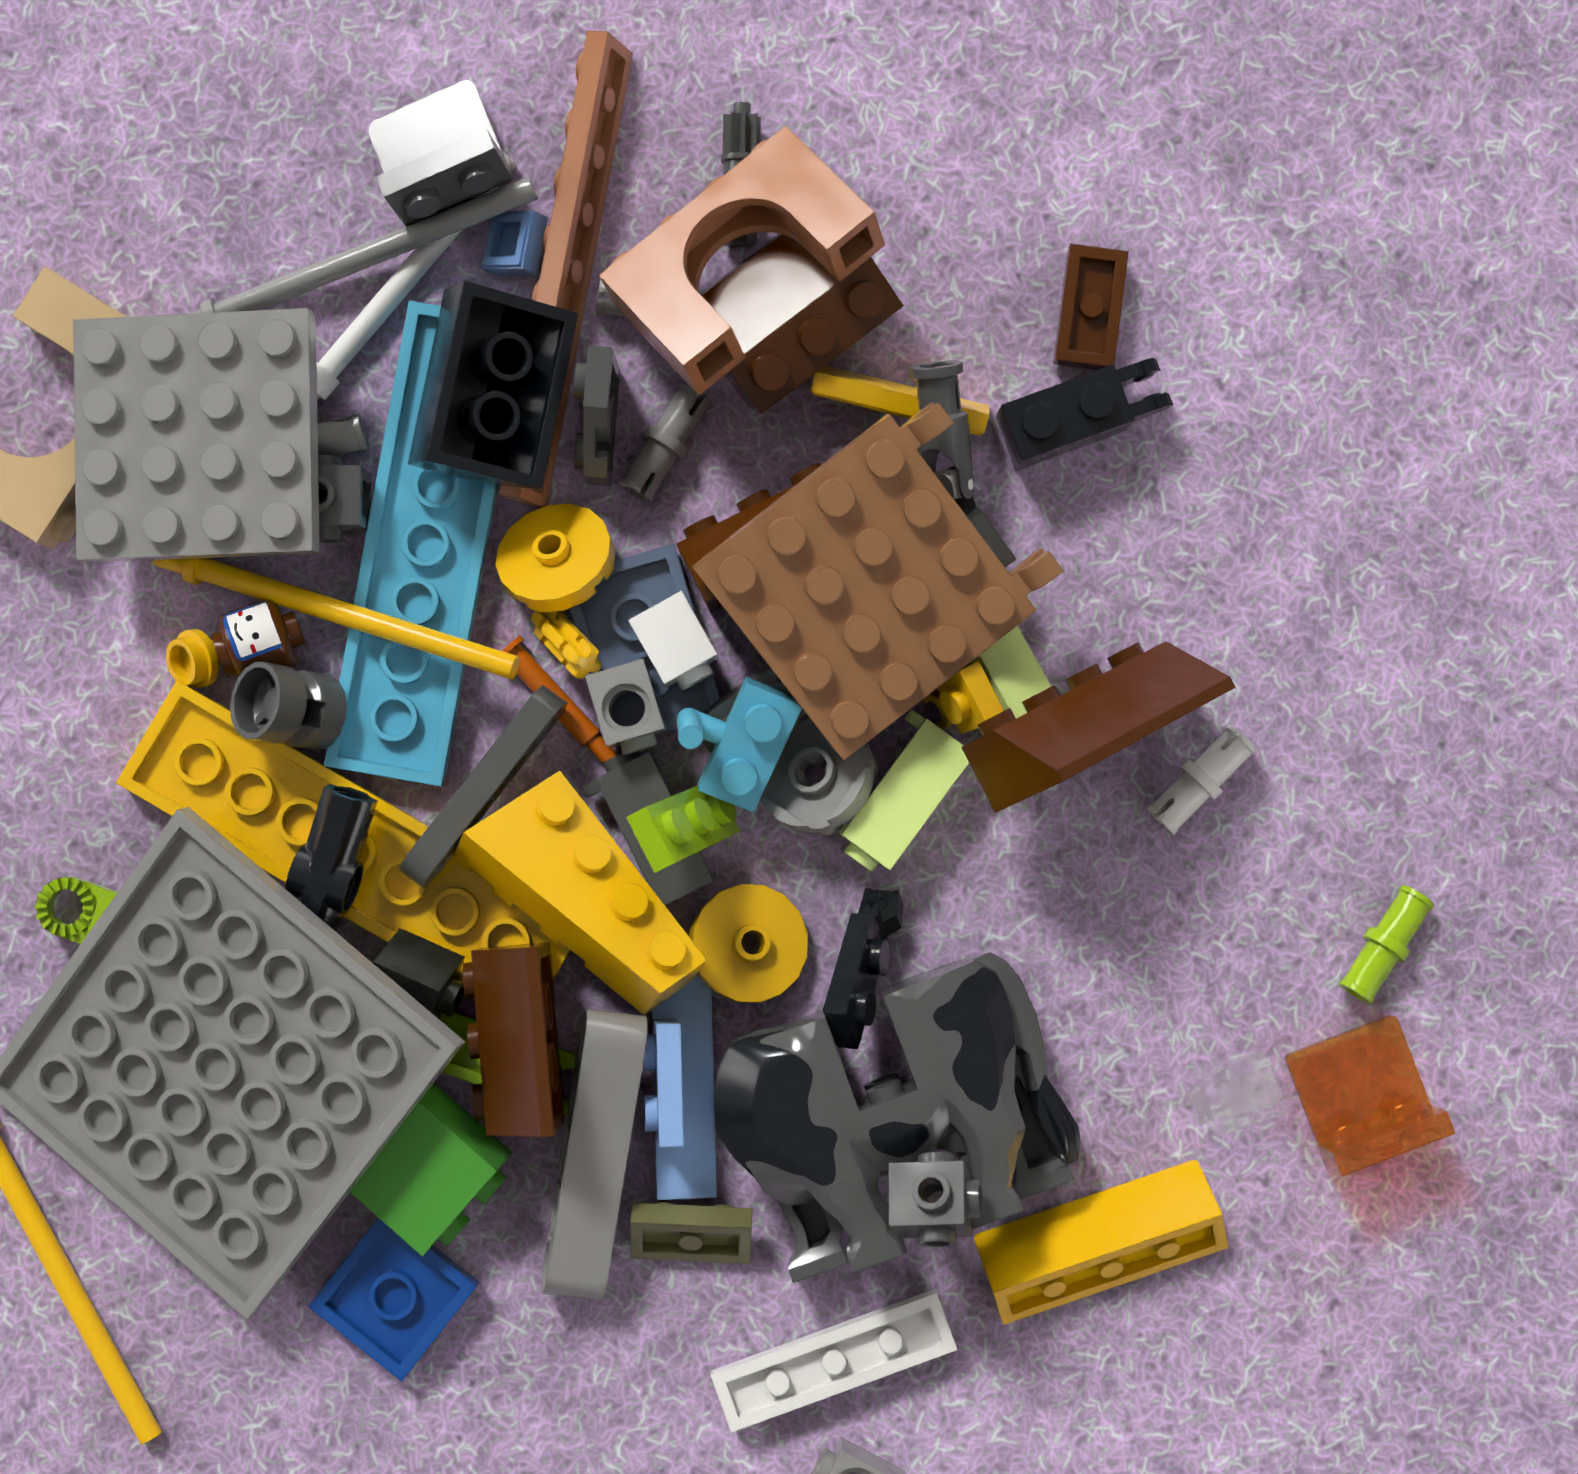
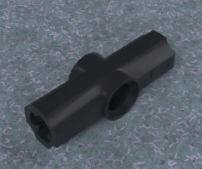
M328 784L323 787L307 843L300 847L293 859L285 889L337 932L342 915L346 914L352 906L362 881L364 865L359 860L378 800L373 799L365 792L350 787Z

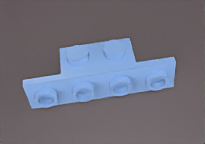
M696 975L688 985L652 1010V1034H647L643 1071H653L654 1095H644L645 1132H655L657 1200L717 1198L712 989L706 986Z

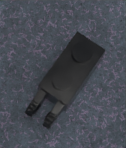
M1152 357L1117 370L1113 364L1002 404L995 417L1015 471L1126 431L1134 421L1173 406L1171 397L1166 392L1149 395L1141 401L1129 405L1123 390V386L1145 381L1153 377L1158 371H1161L1156 358Z

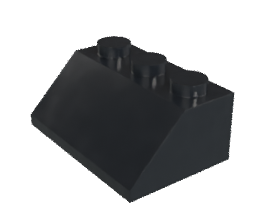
M465 280L444 289L407 465L468 480L542 490L579 313Z

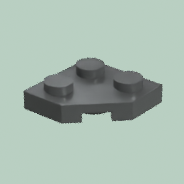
M588 345L587 363L577 362L575 367L574 399H579V409L583 410V433H577L574 466L577 469H583V477L588 485L611 486L620 382V368L612 347Z

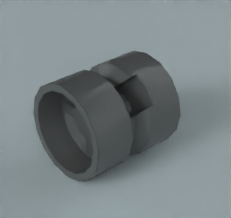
M254 662L243 670L236 680L230 703L232 723L237 733L245 739L267 743H283L286 746L307 750H324L334 743L341 733L347 709L345 691L340 682L332 676L306 670H294L291 667L268 662Z

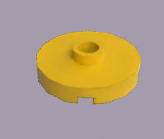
M570 503L547 505L525 514L508 529L498 545L495 565L507 594L515 601L517 599L520 602L526 603L529 609L539 612L564 611L591 598L597 592L595 586L601 582L604 576L607 581L614 569L616 549L604 521L590 509Z
M739 884L715 893L700 909L689 932V937L707 959L696 975L715 993L732 1002L759 1003L781 995L798 979L807 959L808 932L800 911L784 894L765 885ZM747 932L756 934L760 941L759 949L754 954L745 952L742 947V938Z

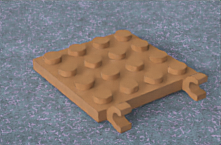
M930 402L901 427L898 426L891 415L886 414L692 566L843 761L1037 611L1027 598V595L1045 586L1064 572L1049 551L1044 552L1042 548H1038L1016 568L1008 572L916 450L954 424L939 403L934 404Z

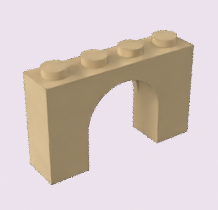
M46 266L43 267L13 314V317L65 349L73 356V319L126 317ZM75 437L61 449L38 457L16 456L0 448V520L34 542L53 550L59 541L62 543L67 542L76 532Z

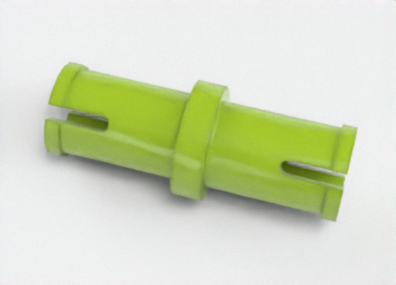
M1406 885L1400 887L1398 895L1376 928L1368 927L1363 935V939L1366 941L1364 947L1344 979H1341L1338 984L1344 991L1368 1005L1373 1003L1375 995L1396 963H1404L1410 954L1407 946L1428 912L1435 906L1428 897Z

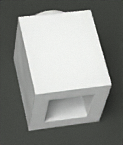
M682 591L628 620L667 688L678 683L683 691L713 674L709 664L719 659Z

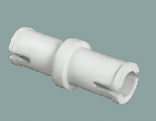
M1231 724L1225 728L1226 730L1194 762L1188 759L1180 767L1184 773L1152 805L1146 808L1172 835L1178 832V829L1209 797L1216 800L1223 793L1220 786L1251 755L1257 752L1256 747L1242 733L1239 735V731Z

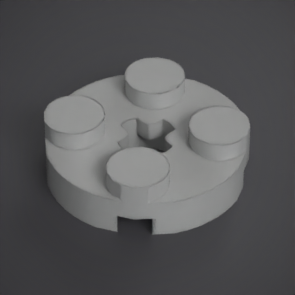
M810 718L801 722L797 721L761 796V802L772 816L793 830L803 833L817 832L823 836L837 833L864 806L871 793L873 782L878 775L879 765L876 758L871 754L868 742L843 761ZM826 760V775L823 780L815 783L813 786H807L809 777L804 773L806 767L810 763L818 767Z

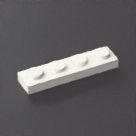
M935 1288L711 1370V1378L732 1433L957 1350Z

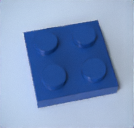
M377 1218L308 1307L402 1382L480 1282L434 1245L421 1256L382 1220Z

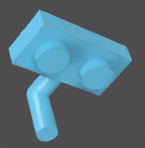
M746 677L726 722L693 708L681 710L677 715L678 740L680 744L687 749L697 748L703 739L715 744L698 781V791L754 813L801 712L802 707L792 695Z

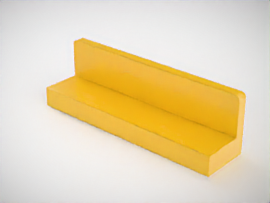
M1191 1160L977 1233L974 1236V1241L1003 1325L1229 1248L1223 1214L1201 1166L1196 1160Z

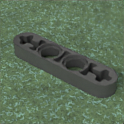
M544 685L532 694L415 843L400 865L399 871L422 888H426L436 878L455 854L463 832L479 823L559 720L568 703Z

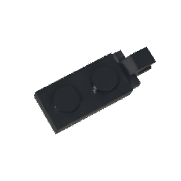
M865 888L858 914L851 913L823 1007L825 1018L838 1048L858 1049L864 1027L871 1026L874 1021L877 980L879 976L886 975L890 962L888 936L901 929L903 902L898 890L885 891Z

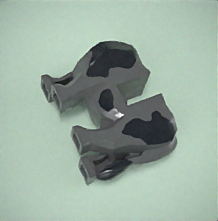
M989 952L973 958L967 957L945 964L903 981L879 988L911 1078L901 1082L897 1073L880 1077L864 1085L866 1095L855 1098L823 1009L787 1024L756 1030L730 1041L720 1062L714 1090V1118L717 1135L734 1159L756 1179L764 1193L778 1200L781 1210L789 1220L796 1234V1248L788 1263V1271L793 1283L847 1264L846 1256L853 1273L907 1253L903 1238H898L889 1227V1204L883 1198L878 1187L879 1177L889 1174V1163L918 1162V1155L933 1152L936 1149L956 1152L959 1161H964L972 1174V1180L980 1179L982 1184L983 1215L982 1218H972L973 1229L1021 1212L1023 1207L1019 1198L1024 1199L1075 1180L1068 1164L1076 1162L1079 1157L1081 1145L1079 1127L1064 1101L1048 1079L1046 1053L1037 1013L1020 976L1006 960ZM844 1229L849 1234L846 1255L840 1242Z

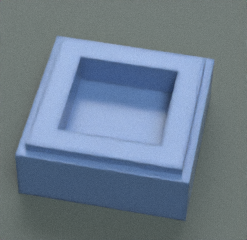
M510 211L491 218L482 270L496 275H537L548 217L535 211Z

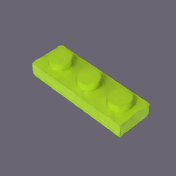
M698 785L646 806L626 817L654 873L740 832L735 821L737 818L735 805L698 791Z

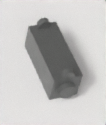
M637 752L628 755L621 753L603 763L607 771L606 774L581 787L586 798L602 792L646 882L664 905L715 881L701 851L654 873L626 819L627 816L646 806L673 796L652 753L648 752L640 757Z

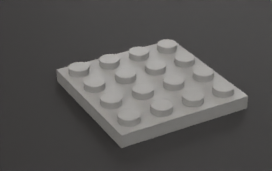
M309 308L73 319L76 560L88 563L320 553L315 312Z

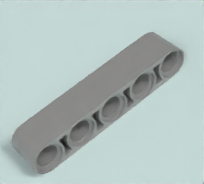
M585 1009L545 1248L541 1283L542 1294L603 1300L645 1054L647 1016Z

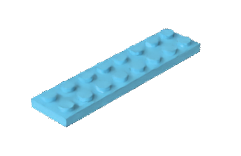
M409 300L353 604L471 641L499 484L463 479L407 465L441 308L439 305ZM349 628L339 679L346 696V718L340 735L331 746L327 747L324 766L445 787L466 665Z

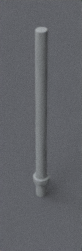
M527 177L217 303L213 298L200 303L199 310L189 314L267 309L539 199L531 178Z

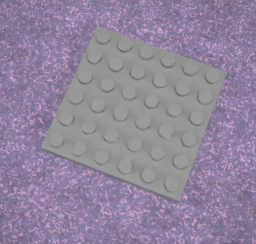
M186 807L178 809L1 1054L0 1104L248 1320L260 1310L465 1041L192 809Z

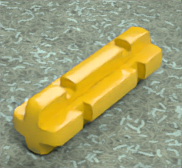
M534 611L530 620L535 624L533 633L565 665L566 669L573 676L584 679L589 672L596 673L600 670L602 663L597 659L599 650L562 611Z

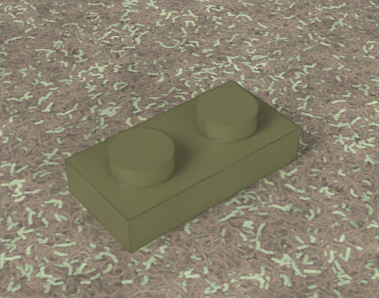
M655 1202L652 1204L632 1203L630 1222L631 1259L750 1264L753 1208H739L725 1204L695 1206L674 1205L669 1202Z

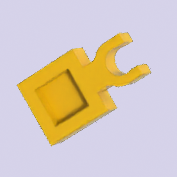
M979 661L966 665L922 699L924 704L933 702L940 710L942 720L936 722L935 725L943 730L956 724L960 734L978 729V724L1004 711Z

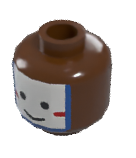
M262 599L226 612L219 620V631L211 634L216 652L228 678L239 677L243 670L254 662H268L295 669L298 663L295 648L306 644L294 611L282 614L278 605L268 599Z

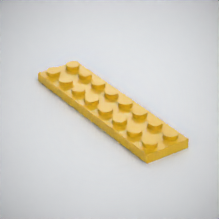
M176 680L116 781V784L171 816L178 809L189 807L261 869L285 883L296 853L304 843H307L323 787L332 784L365 792L373 799L378 800L359 860L364 865L362 881L352 906L346 914L342 915L343 917L386 942L391 940L399 928L465 956L463 963L472 962L471 951L478 948L550 942L553 981L571 952L562 942L557 945L540 931L542 926L517 905H508L492 891L494 887L473 869L468 872L452 859L453 856L426 888L420 887L399 871V867L429 825L335 770L324 766L323 763L295 747L286 746L283 743H267L245 739L237 733L232 723L230 709ZM461 969L459 981L463 983V976H462V969Z

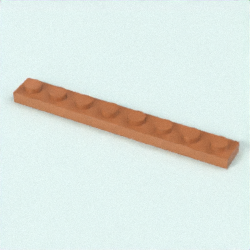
M587 30L583 52L580 53L577 59V86L573 107L568 112L565 120L567 139L562 165L557 169L554 178L556 196L551 223L547 225L543 236L545 252L540 280L536 283L532 293V300L579 313L542 490H532L500 485L499 495L522 505L536 508L548 505L633 53L608 31Z

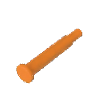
M521 635L502 650L503 652L520 657V666L516 675L533 693L544 685L568 703L559 721L582 746L586 745L602 764L618 755L613 748L605 745L604 739L599 734L600 730L521 645L524 642Z

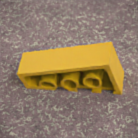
M561 771L553 774L463 832L452 859L468 872L473 869L494 887L492 891L508 905H517L542 926L540 931L557 945L562 942L585 961L584 967L643 1015H646L688 985L707 961Z

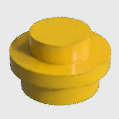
M199 629L183 631L178 635L177 639L172 640L168 644L166 649L167 667L175 681L178 680L186 686L203 688L210 686L216 680L221 662L213 640Z

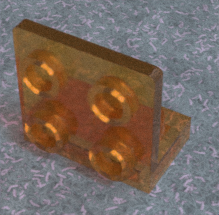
M1388 1015L1289 1052L1284 1057L1324 1165L1341 1177L1456 1134L1447 1110L1430 1104L1401 1025L1395 1016Z

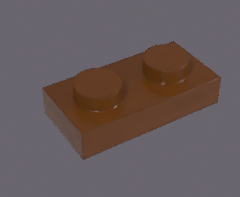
M1070 243L1067 249L1053 364L1099 370L1115 364L1129 251Z

